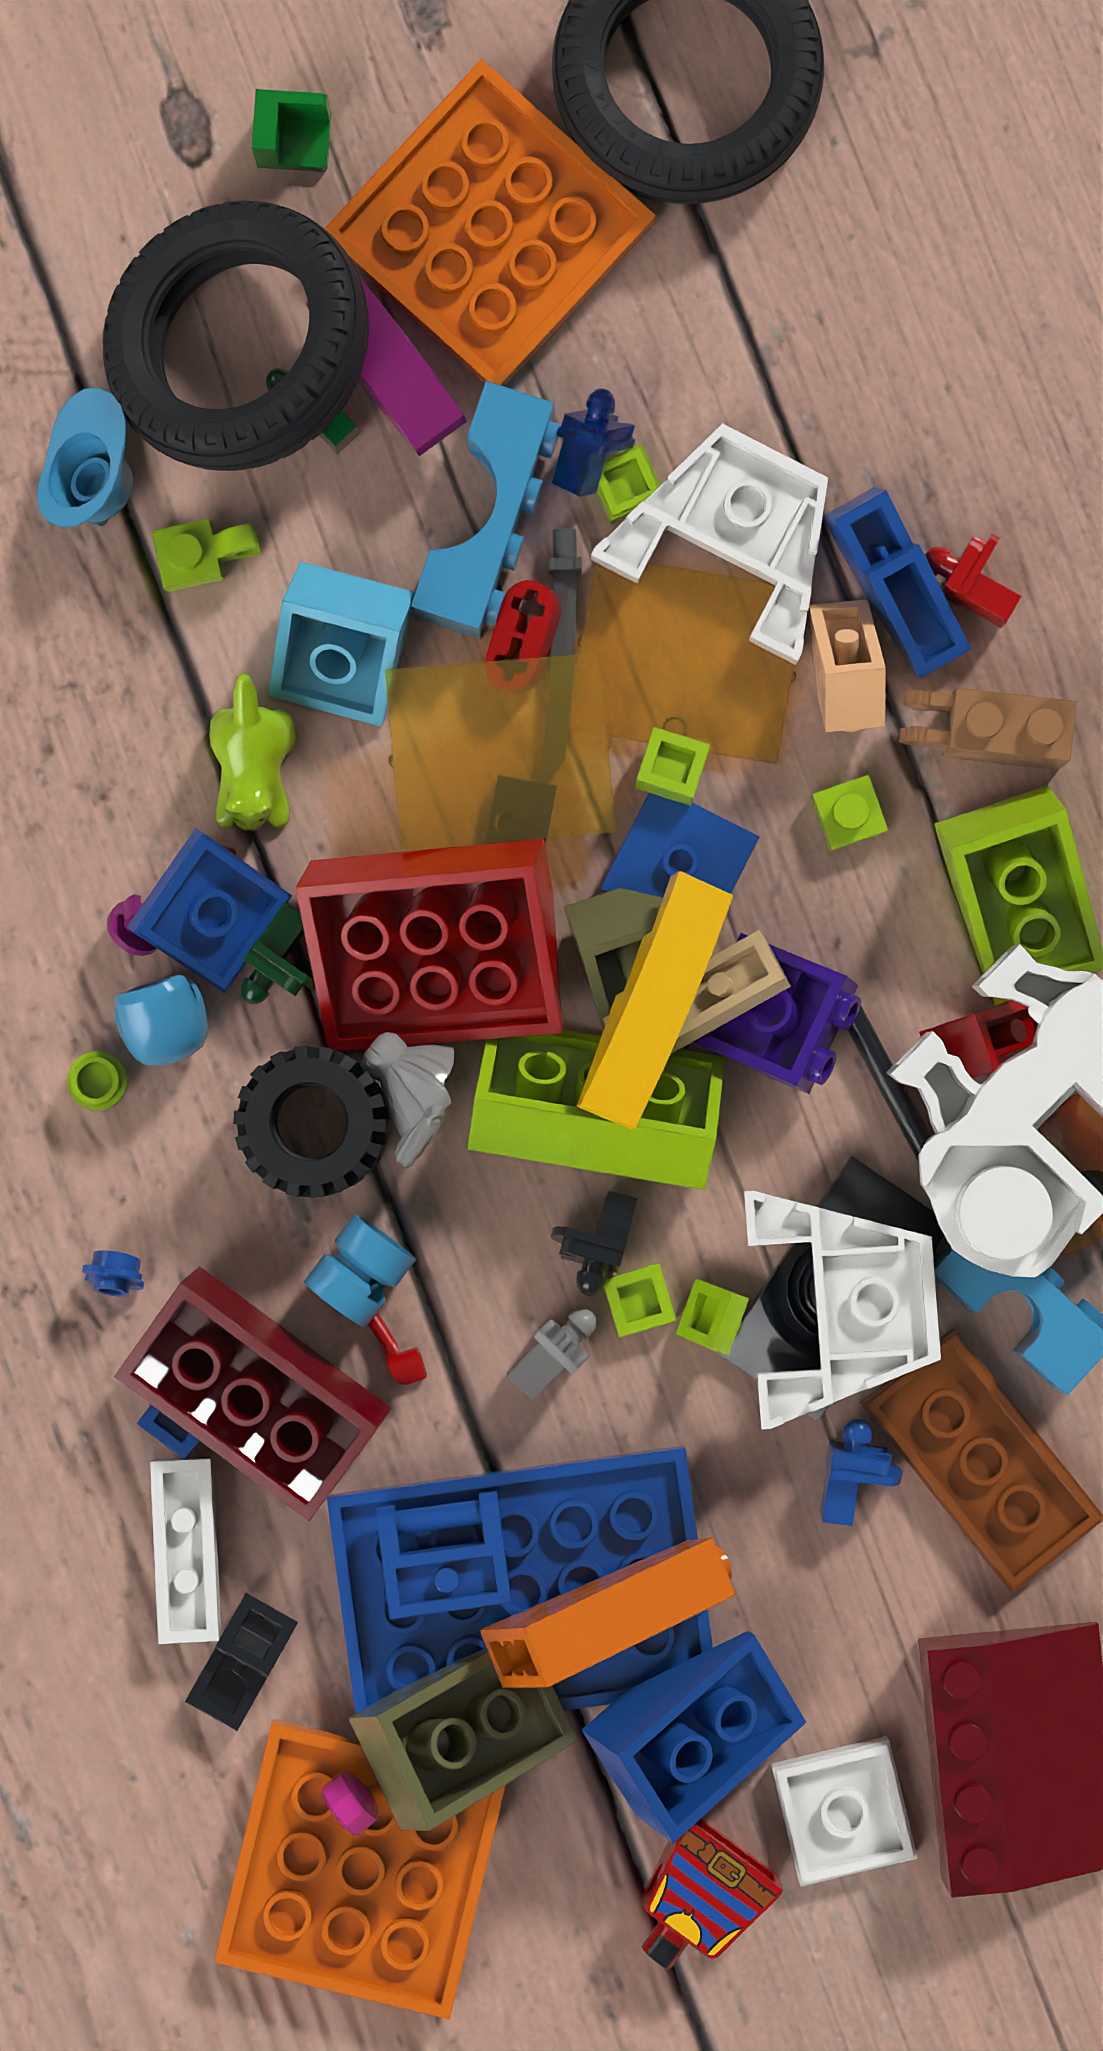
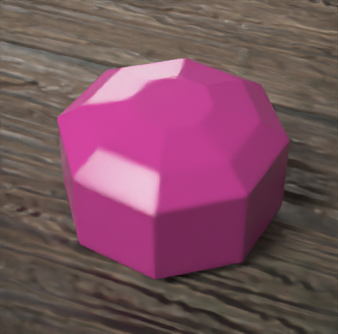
M342 1771L324 1785L322 1797L326 1805L342 1827L352 1835L356 1834L358 1836L377 1820L378 1806L371 1791L352 1773Z

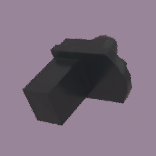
M608 1190L596 1235L563 1226L552 1228L550 1237L561 1243L559 1252L561 1259L583 1264L581 1271L577 1272L576 1278L577 1286L581 1293L587 1296L598 1294L606 1283L607 1279L604 1277L606 1270L614 1273L618 1272L637 1198Z

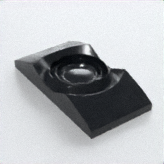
M850 1156L816 1206L829 1211L931 1236L933 1253L944 1236L934 1211L853 1156ZM811 1242L791 1243L743 1314L740 1329L735 1336L729 1355L718 1352L719 1355L757 1381V1373L820 1369L821 1367ZM830 1405L806 1414L818 1421Z

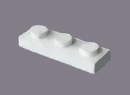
M213 1456L188 1457L185 1460L182 1458L153 1459L150 1461L158 1644L219 1641L221 1638Z

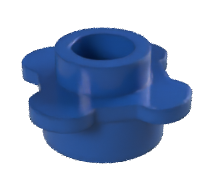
M99 1250L93 1253L91 1265H83L82 1273L86 1274L85 1280L93 1283V1290L98 1293L126 1297L129 1295L130 1289L142 1290L144 1288V1282L141 1281L142 1274L139 1273L141 1260L135 1256L122 1252Z

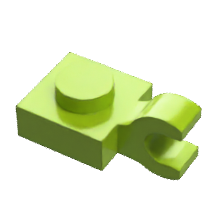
M206 518L151 531L163 589L167 593L225 580L222 562L249 558L261 554L257 531L253 530L251 523L230 527L215 534L213 522Z

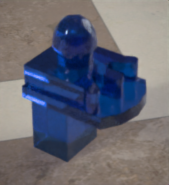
M599 388L593 391L586 401L588 409L564 414L562 425L557 430L556 435L563 438L552 484L579 497L596 493L608 453L630 449L634 446L635 439L632 435L635 425L618 422L619 417L611 415L615 412L616 402L613 394L608 389Z

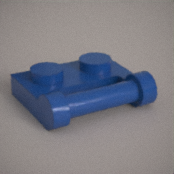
M497 1491L479 1493L478 1500L396 1511L395 1505L376 1507L390 1619L511 1603L512 1598ZM482 1524L484 1541L401 1552L399 1535Z

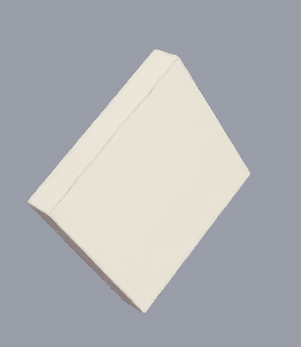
M887 1736L771 1763L800 1887L918 1859L890 1741Z

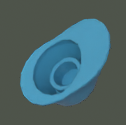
M102 388L83 389L70 397L59 411L52 429L45 465L38 484L37 500L39 510L45 519L61 528L77 527L85 522L96 526H104L109 518L115 516L125 506L132 493L134 483L132 468L123 455L127 438L128 423L126 415L122 409V404L118 403L114 394Z

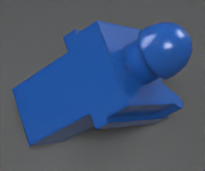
M859 1418L849 1421L844 1427L842 1433L844 1442L829 1441L820 1508L822 1522L853 1526L859 1482L892 1487L901 1483L903 1471L891 1463L892 1455L887 1453L886 1447L868 1446V1443L872 1441V1430L865 1420Z

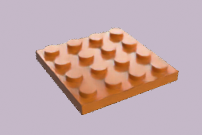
M480 59L324 229L340 243L354 266L477 378L484 384L486 381L505 387L656 223V215L620 182L598 167L571 138L483 59Z
M273 1719L214 1963L450 2020L506 1785L430 1831L400 1830L358 1739ZM342 1771L352 1773L361 1780L371 1791L378 1806L377 1820L358 1836L356 1834L352 1835L342 1827L322 1797L324 1785Z

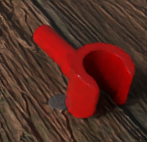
M377 1312L368 1325L383 1348L382 1351L386 1356L392 1378L403 1385L425 1379L427 1372L419 1348L415 1347L400 1352L397 1342Z

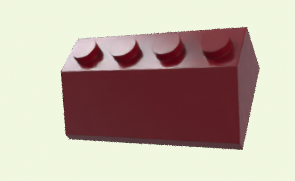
M200 1266L180 1282L114 1376L309 1522L392 1409Z

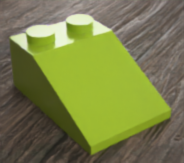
M1048 785L934 824L948 875L982 974L1011 946L1018 944L1039 964L1057 967L1066 971L1094 973L1103 970V946L1067 810ZM991 997L995 1006L1011 1001L1005 998Z

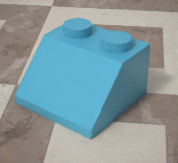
M300 561L282 600L268 696L382 727L407 640L412 613L411 604L415 592Z

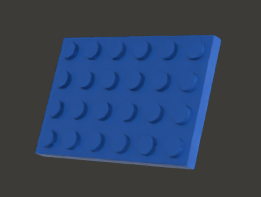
M685 1446L330 1494L327 1497L355 1714L393 1692L486 1648L479 1630L682 1542L698 1539ZM497 1491L512 1598L511 1603L390 1619L376 1507L395 1505L396 1511L478 1500L479 1493ZM482 1524L403 1534L399 1535L401 1552L481 1542L484 1541ZM708 1609L554 1684L553 1688L564 1711L609 1705L626 1690L713 1648Z

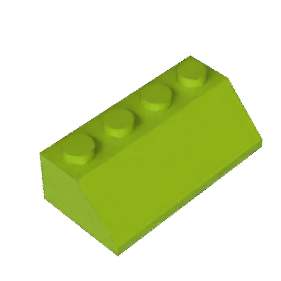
M563 1029L562 1033L486 1039L474 1098L468 1150L705 1190L717 1136L725 1064L724 1056L683 1049L670 1054L636 1128L630 1130L577 1107L601 1039L600 1035Z

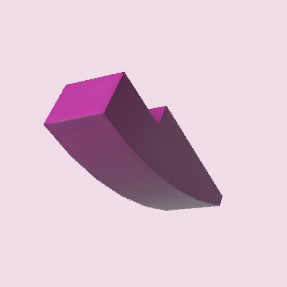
M361 279L369 312V342L364 367L358 383L417 455L421 456L465 424L467 420L418 350Z

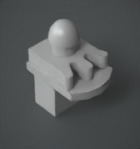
M575 1310L568 1316L569 1320L562 1327L553 1318L542 1328L539 1327L533 1336L538 1342L507 1373V1377L532 1401L564 1368L573 1375L589 1358L587 1351L579 1343L586 1336L589 1338L595 1331L596 1317L590 1310Z

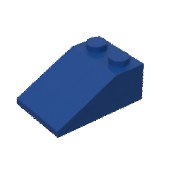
M746 1631L626 1690L586 1725L582 1732L634 1814L674 1843L807 1722L756 1636Z

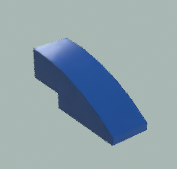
M873 487L823 516L860 587L917 678L925 677L971 650L920 545L912 542L887 490Z

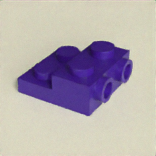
M740 933L737 942L744 939L748 935ZM769 944L791 987L693 1042L698 1046L750 1067L760 1074L810 1094L814 1083L823 1085L833 1071L836 1053L831 1051L830 1047L839 1028L848 1030L857 1018L861 999L854 994L858 985L844 974Z

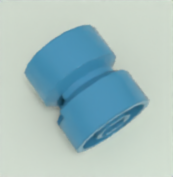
M355 1213L334 1240L338 1249L336 1254H324L304 1280V1283L337 1311L365 1328L386 1301L382 1291L384 1287H396L416 1261V1258L376 1226Z

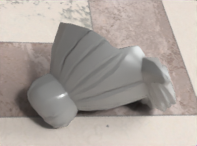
M385 1032L377 1037L367 1049L361 1062V1068L363 1072L367 1071L374 1080L380 1081L385 1108L402 1137L394 1153L396 1162L401 1163L404 1168H409L423 1154L425 1147L428 1146L434 1134L445 1120L444 1112L451 1105V1099L444 1085L445 1079L450 1075L453 1067L454 1049L453 1047L438 1045L407 1047L397 1034Z

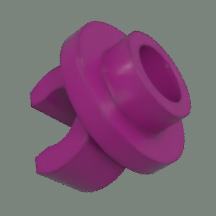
M133 894L125 901L118 903L111 910L107 918V929L113 941L121 949L133 955L146 956L154 953L157 948L127 928L143 904L141 903V896Z

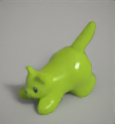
M242 673L237 676L233 690L234 707L230 709L221 708L215 712L210 720V746L221 765V782L215 810L216 823L223 829L231 828L236 823L243 830L253 831L261 828L268 820L273 828L282 829L289 822L290 808L283 787L281 764L285 756L292 753L296 743L295 722L290 714L283 709L271 711L265 707H258L257 691L249 675Z

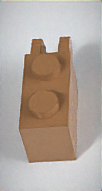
M956 688L952 694L919 690L904 692V706L916 711L946 712L947 715L945 730L928 729L922 726L901 728L900 743L943 749L942 756L953 759L1059 770L1071 761L1077 701Z

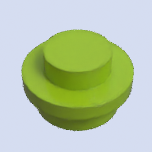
M103 1051L88 1052L77 1058L70 1067L67 1077L68 1090L74 1101L83 1108L94 1111L107 1110L118 1104L124 1097L128 1087L127 1071L122 1062L110 1053Z

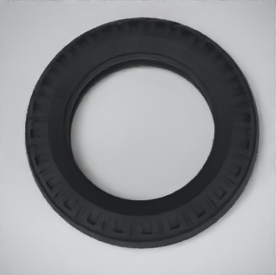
M649 0L568 1L557 28L552 55V79L557 106L572 140L598 167L615 178L628 191L652 200L674 204H701L723 200L740 194L771 176L791 157L807 134L819 105L824 80L822 38L818 22L808 0H725L741 10L760 32L769 54L771 83L760 107L742 126L721 138L693 144L666 141L640 129L618 107L607 84L604 60L610 40L621 22L633 10Z
M261 201L224 202L221 205L207 206L192 212L190 216L187 214L164 228V232L156 234L139 251L138 257L133 258L119 280L120 284L116 286L111 297L103 329V360L111 393L114 394L118 403L122 404L127 422L135 432L153 448L178 462L216 471H239L274 463L297 452L306 446L310 440L318 437L334 421V417L338 416L359 381L369 342V312L362 281L346 251L327 230L307 216L287 207ZM248 264L277 267L297 277L304 287L308 300V332L298 359L277 385L249 403L227 409H206L193 406L174 395L164 368L165 339L176 312L197 287L222 271Z

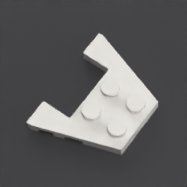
M722 423L668 476V479L644 502H641L607 538L605 537L594 548L590 560L638 584L666 530L775 585V589L748 641L796 665L803 650L804 630L809 610L815 557L818 550L828 477Z
M744 1191L748 1246L811 1242L821 1365L820 1369L757 1373L761 1430L772 1429L784 1424V1422L831 1405L833 1402L867 1388L870 1389L941 1360L931 1236L757 1191Z

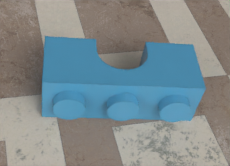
M949 1243L933 1260L935 1280L969 1311L978 1313L993 1296L1003 1291L1016 1290L1026 1298L1032 1311V1324L1027 1335L1013 1351L1058 1392L1068 1396L1103 1357V1314L1083 1298L1075 1305L1059 1290L1065 1281L1051 1267L1037 1277H1012L986 1270L970 1262L955 1252Z

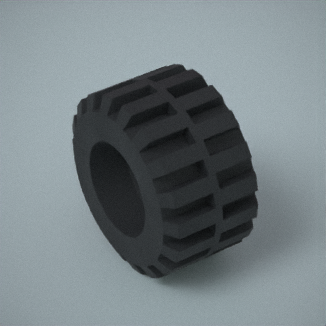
M321 1046L294 1047L293 1050L287 1052L280 1051L271 1056V1060L263 1066L258 1065L250 1074L252 1078L247 1086H242L237 1098L240 1099L238 1111H234L233 1124H237L238 1137H235L238 1150L243 1151L247 1159L245 1163L252 1173L256 1172L263 1179L262 1182L272 1189H279L286 1192L285 1194L295 1197L311 1198L343 1192V1190L356 1185L364 1179V1176L375 1167L381 1158L379 1156L383 1147L386 1146L389 1134L387 1133V1124L390 1119L385 1108L379 1083L367 1071L363 1072L361 1064L350 1056ZM308 1086L323 1087L333 1092L342 1101L348 1116L347 1132L342 1143L333 1152L319 1158L302 1157L289 1150L281 1140L277 1126L278 1113L284 1100L294 1091Z

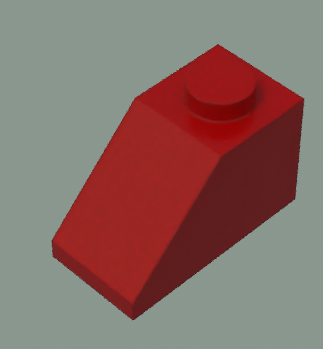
M1010 1001L920 1031L919 1034L921 1037L926 1032L933 1031L943 1041L947 1054L959 1057L969 1076L975 1078L994 1072L1002 1062L1031 1046L1038 1023L1029 1015L1027 1006Z

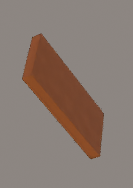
M952 1328L939 1339L941 1360L883 1383L860 1403L1007 1589L1014 1593L1103 1521V1514L959 1333Z

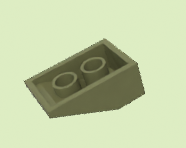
M487 1648L393 1692L349 1718L400 1830L430 1831L578 1741L553 1685L536 1688H502Z

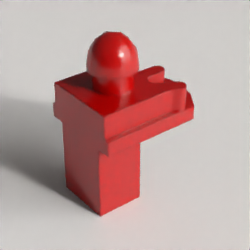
M991 534L987 542L974 535L960 559L950 554L951 550L944 547L929 549L925 553V557L934 575L937 576L939 574L948 579L942 588L946 599L952 601L957 606L961 605L1002 628L1022 596L980 573L1000 538Z

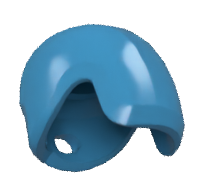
M174 975L158 980L153 984L135 987L115 996V1019L119 1034L127 1049L137 1061L144 1065L163 1066L188 1058L203 1047L208 1033L207 1013L201 992L190 978L183 975Z

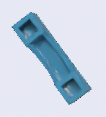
M489 381L485 382L467 440L469 452L487 468L493 478L497 490L495 506L485 526L474 537L451 548L429 550L411 604L413 618L481 639L486 624L495 627L503 599L506 595L505 592L497 590L504 568L512 571L515 570L525 537L516 534L522 513L533 515L541 493L543 480L534 478L541 456L548 459L552 458L560 436L562 425L553 422V402Z

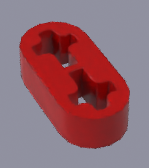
M533 580L518 582L507 591L503 599L485 658L486 675L491 683L501 690L519 694L530 691L538 684L543 675L560 620L561 604L559 597L553 589ZM535 593H538L537 602L545 606L542 617L532 616L526 634H523L527 615L519 611V605L522 600L531 601ZM520 640H523L519 659L527 663V669L524 675L516 673L513 675L511 682H508L509 672L501 668L504 657L514 658Z

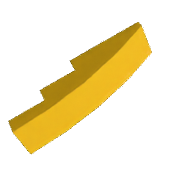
M681 871L670 877L652 931L643 936L625 989L615 996L577 1107L630 1130L636 1128L690 1011L731 904L732 894Z

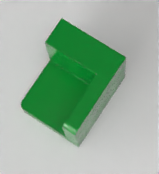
M256 89L251 148L257 168L314 172L326 171L328 168L331 110L328 96L323 93Z

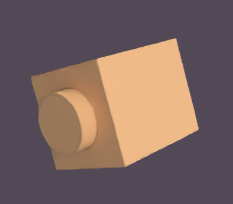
M868 599L809 605L817 697L825 732H856L865 728L885 727L886 667Z

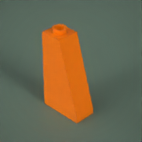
M713 1537L687 1540L479 1631L502 1688L550 1687L735 1596L736 1593L730 1581L732 1568L726 1554L720 1547L716 1546Z

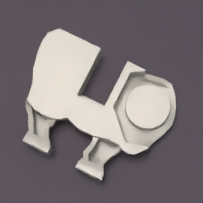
M1018 944L1011 946L973 984L972 988L981 997L1005 998L1027 1006L1029 1015L1038 1023L1031 1046L1002 1062L983 1084H978L966 1072L960 1058L947 1054L943 1041L933 1031L926 1032L886 1073L899 1083L918 1088L927 1107L930 1123L935 1135L927 1139L918 1155L920 1184L931 1201L938 1225L951 1248L970 1262L986 1270L1012 1277H1037L1052 1266L1075 1233L1083 1234L1103 1213V1195L1037 1131L1074 1091L1103 1118V981L1094 973L1066 971L1057 967L1036 963L1031 955Z

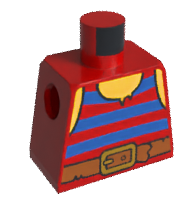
M701 1818L676 1842L668 1841L642 1896L644 1909L659 1922L641 1945L643 1951L666 1969H671L688 1944L692 1945L706 1957L714 1960L779 1898L783 1892L779 1875Z

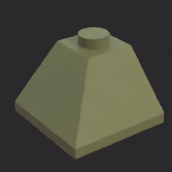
M618 888L563 907L575 949L603 1030L605 1028L603 1018L609 1015L615 996L625 989L642 938L652 931L663 900L662 897Z

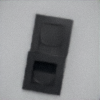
M245 1593L185 1703L231 1729L238 1731L298 1622L250 1594Z

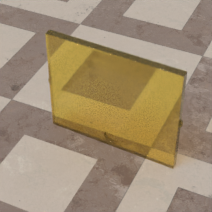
M595 562L584 631L577 641L581 649L567 728L648 743L653 727H657L710 744L708 753L777 764L790 684L796 679V673L793 671L794 664L748 641L775 589V585L768 582L650 562L637 584Z
M600 653L384 671L392 751L388 762L394 772L401 851L616 832L608 751L611 747V739L607 736Z

